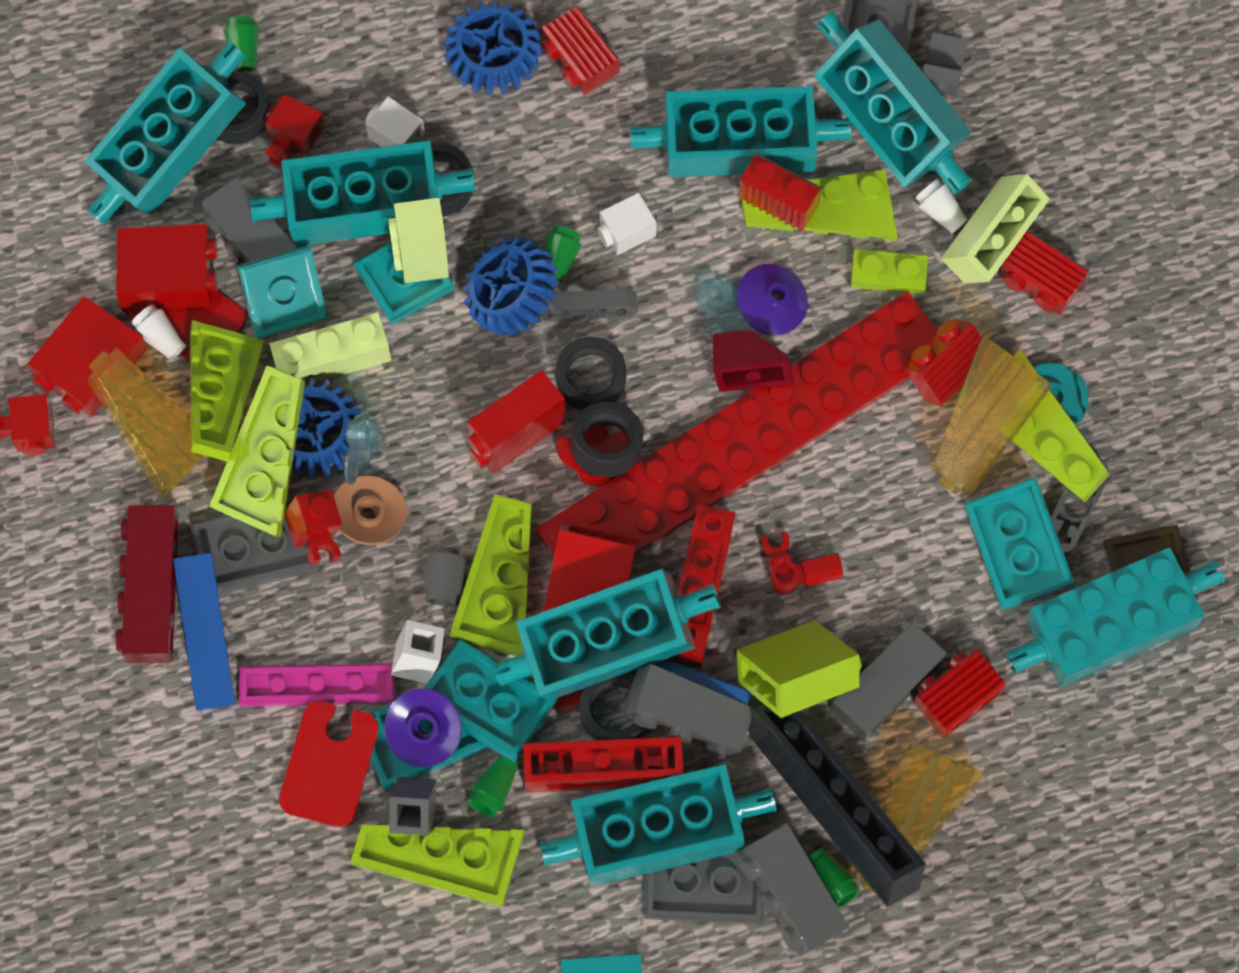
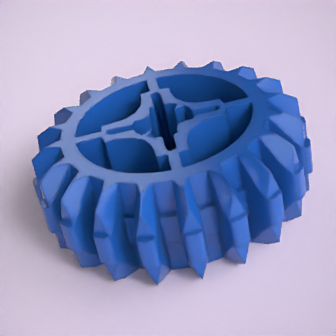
M494 0L492 7H485V4L480 1L478 10L474 11L467 6L465 9L466 17L456 15L454 18L455 26H448V38L444 41L446 64L451 66L452 76H460V84L463 87L472 82V90L476 94L481 90L482 86H486L487 94L491 97L494 92L493 87H500V91L505 95L508 92L507 84L511 83L514 88L519 90L521 87L520 78L530 81L532 77L531 70H537L539 66V59L537 57H540L542 54V46L539 44L541 38L538 30H535V22L532 18L526 19V13L523 11V8L513 13V5L510 2L504 8H499L497 0ZM507 30L518 37L522 48L514 46L513 41L506 39ZM498 41L499 47L495 46V49H491V45H496ZM464 46L471 48L472 53L479 55V65L466 56L463 51Z
M505 236L502 243L493 241L490 251L481 249L482 258L479 261H472L475 266L473 272L465 274L470 283L462 289L468 295L464 300L467 308L470 309L468 314L479 323L480 327L496 335L505 336L508 334L517 336L520 330L529 332L531 322L541 323L540 314L543 311L551 312L547 304L549 300L557 298L552 289L560 283L555 277L558 268L552 263L554 258L543 249V246L525 237L517 236L514 239L513 237Z
M311 377L308 382L309 387H304L295 445L307 444L312 447L314 452L308 453L294 449L292 466L295 476L300 477L304 468H307L309 478L314 480L317 475L316 469L322 468L323 474L329 477L331 475L329 465L334 463L336 468L343 470L344 462L341 457L354 459L355 453L351 447L361 446L362 441L358 434L364 432L363 423L358 421L362 417L361 410L353 408L356 404L353 396L344 397L345 390L341 385L331 391V382L327 379L322 383L321 387H317L316 379ZM311 404H323L331 407L336 412L331 413L330 410L325 412L316 411ZM307 415L310 416L312 423H316L317 441H315L313 433L308 431ZM343 426L337 440L325 449L324 442L328 435L336 432V428Z

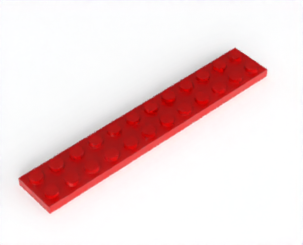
M906 291L792 364L791 370L794 384L761 387L751 390L643 459L626 473L618 475L536 528V533L553 557L559 530L564 523L639 539L636 555L695 518L698 504L712 507L910 379L903 368L904 364L909 362L912 353L917 348L928 344L935 337L937 329L909 292Z

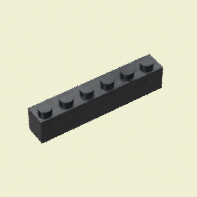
M764 703L753 708L749 737L886 907L920 890L926 866L925 861L801 711H797L780 718Z

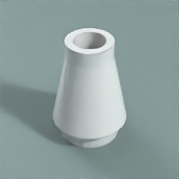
M938 179L928 185L915 198L921 204L919 208L944 226L951 234H954L968 222L948 185H943Z
M153 304L142 310L131 322L136 332L143 336L144 341L164 354L169 361L178 356L186 347L163 309L158 310Z

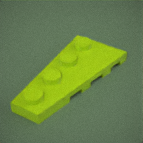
M886 170L809 179V181L822 187L819 205L804 231H813V233L828 235V233L857 238L874 237L884 238L887 241H897L898 236ZM745 200L741 201L745 226L787 231L798 230L797 227L792 228L791 224L785 225L784 220L779 221L778 217L772 218L771 214L766 215L765 210L759 211L758 207L753 208L752 203L746 204Z
M192 320L190 327L191 452L229 462L265 340Z
M1021 349L1017 351L970 405L1084 503L1110 475Z
M266 366L233 446L229 462H227L209 505V507L276 537H281L305 386L304 380L272 366Z
M494 494L451 628L450 639L458 640L460 638L471 645L511 656L525 653L516 622L525 619L527 616L532 512L530 503Z
M362 824L350 863L356 867L503 908L525 830L511 829V831H500L488 828L468 830L435 827L431 828L429 835L389 833V825Z

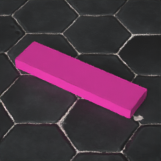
M393 664L240 667L239 705L240 707L308 706L316 701H323L334 705L392 704L395 701V676L391 675Z

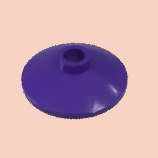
M776 264L758 265L750 269L738 284L736 302L743 319L758 332L773 336L784 335L793 331L804 320L808 309L807 293L801 280L789 269ZM772 290L778 292L782 299L776 300L772 296Z
M422 688L408 691L392 703L385 718L384 729L387 743L399 759L412 766L431 767L444 762L455 752L461 740L462 722L456 706L448 697L438 691ZM423 719H427L432 723L433 729L431 733L422 731L421 722Z

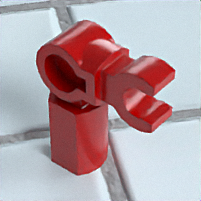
M786 531L781 532L782 545L777 548L769 545L767 536H762L761 548L765 556L770 558L767 563L770 572V584L776 593L789 595L801 584H805L808 587L844 578L838 553L802 560L800 565H795L793 557L787 555L790 549V538Z

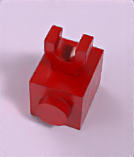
M283 94L278 104H272L264 120L268 136L274 140L266 151V155L270 157L268 164L282 170V161L288 160L292 149L307 156L325 128L322 113Z
M47 394L9 398L10 416H0V439L11 436V441L17 452H23V454L28 456L42 455L46 452V449L56 448L53 405Z
M332 489L295 496L284 513L294 548L309 545L308 560L310 566L318 565L322 560L319 550H325L329 554L330 562L338 561L342 555L338 544L332 538L343 524Z

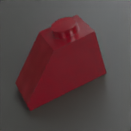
M732 330L713 334V372L719 392L794 384L788 355L753 331Z

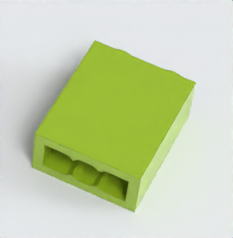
M816 620L737 649L738 682L780 718L860 687L859 670L861 669V660L859 654Z

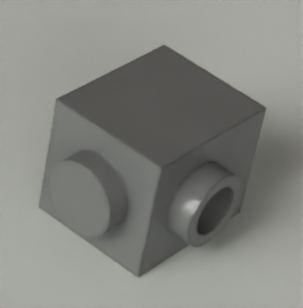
M397 777L392 791H386L384 812L389 814V833L429 835L436 817L437 779Z

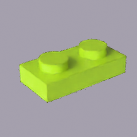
M854 249L851 288L903 293L908 291L914 294H925L928 256Z

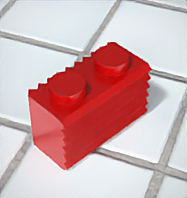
M575 6L572 10L562 14L561 17H557L555 21H551L542 28L543 42L541 46L543 52L550 61L557 60L563 67L561 72L567 84L571 88L578 87L583 95L620 73V59L578 6Z
M757 153L741 177L739 199L740 201L745 200L746 204L752 203L753 208L758 207L759 211L765 210L766 215L771 214L772 218L778 217L779 221L784 220L785 225L791 224L792 228L797 227L798 232L805 229L819 205L822 187Z
M1027 230L1002 264L999 275L1003 277V282L1010 289L1016 292L1023 290L1032 296L1035 304L1046 312L1055 311L1061 315L1085 283L1090 270Z
M952 319L938 328L937 334L928 344L917 348L903 368L925 401L943 406L993 357V354L972 323Z
M977 649L968 656L964 651L960 652L947 663L946 667L949 671L938 679L934 674L929 676L916 688L919 694L915 698V706L943 739L1002 694L1006 687L1005 681L1001 679L1000 675L996 673L995 669L991 667L990 663L986 661L985 657Z

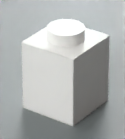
M389 97L380 106L375 105L366 118L368 138L381 147L419 142L425 135L423 119Z
M637 193L601 211L600 226L597 227V232L606 248L612 246L615 253L619 255L656 237L657 222L640 193Z
M407 620L396 642L391 675L427 684L440 663L445 628Z

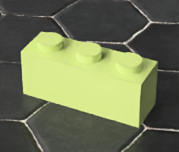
M1028 174L1002 176L941 259L963 283L990 282L1050 198Z
M440 198L394 204L396 218H388L395 270H403L405 283L448 278L449 271Z
M379 313L269 343L276 368L304 380L305 386L309 385L308 382L311 377L316 379V382H320L391 361L389 345Z

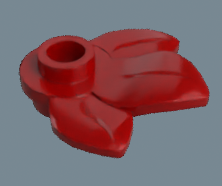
M603 425L591 427L585 433V442L593 450L600 453H619L629 445V437L622 430L609 435ZM571 437L557 439V453L561 462L569 468L576 470L582 483L589 487H601L612 479V477L593 475L580 467L574 460L570 449Z

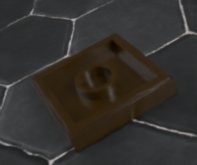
M1178 525L1105 539L1102 542L1111 573L1169 547L1181 570L1185 573L1190 572Z

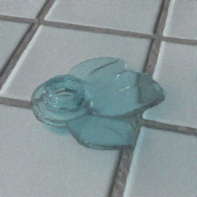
M737 276L726 282L717 278L708 279L697 290L696 298L698 305L705 312L704 327L712 338L715 333L732 331V329L757 332L743 319L737 306L736 291L742 277ZM711 291H717L721 295V301H715L711 296Z
M357 415L348 424L346 429V441L349 444V448L345 457L344 474L349 485H353L358 476H368L371 455L381 450L383 443L381 430L376 421L370 420L366 415Z

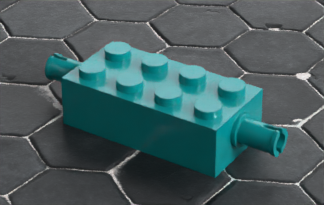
M835 11L825 15L817 23L816 27L821 30L836 50L813 76L904 187L925 178L935 170L954 195L966 188L967 184L972 182V178L966 174L952 155L954 154L953 150L972 131L880 20L857 28L851 34L838 18Z
M228 40L225 47L209 66L206 64L203 66L191 55L178 48L86 158L85 162L105 179L108 185L91 207H88L87 211L89 214H93L96 220L106 225L107 221L125 200L151 216L156 212L245 106L246 103L226 86L228 84L226 79L241 61L247 57L245 53Z
M813 86L666 92V122H663V125L630 126L631 150L637 148H664V151H667L668 177L743 175L757 153L794 173L815 172L819 141H851V126H849L851 121L848 117L841 119H817L814 110Z
M430 140L283 160L282 170L285 189L283 195L250 198V206H252L250 209L253 222L286 217L291 237L296 246L389 234L388 218H396L394 204L433 198L443 199L442 195L475 192L472 168L439 173V170L435 168Z
M1171 548L1164 549L1030 608L1026 621L1035 640L1005 651L1008 664L1013 663L1010 668L1014 674H1017L1045 660L1059 687H1063L1198 628L1205 614L1195 594L1217 584L1224 583V573L1222 570L1216 571L1220 567L1216 560L1185 573L1181 570Z
M660 569L517 621L516 625L525 653L493 663L494 672L499 671L496 678L501 686H505L510 682L533 675L539 696L552 700L692 650L696 647L688 626L689 618L721 608L720 599L716 598L718 593L715 586L710 584L708 587L681 596L677 593L672 575Z
M726 764L571 800L577 830H574L573 835L539 841L544 864L549 866V864L580 857L581 861L585 860L590 886L593 887L741 852L745 849L744 836L740 824L743 823L742 819L777 812L775 800L772 797L773 792L771 787L765 790L737 796L736 792H732Z

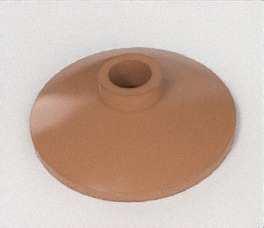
M375 476L354 477L344 482L334 494L343 524L339 531L354 542L364 545L383 544L394 539L405 525L407 519L406 501L401 492L385 479ZM371 513L374 519H366L361 514Z

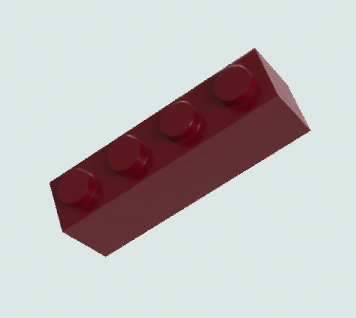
M128 505V518H122L121 539L122 541H127L126 555H120L119 574L121 578H125L124 591L118 592L117 598L118 614L123 615V629L116 630V650L121 652L126 663H173L176 574L173 559H177L179 515L175 505Z

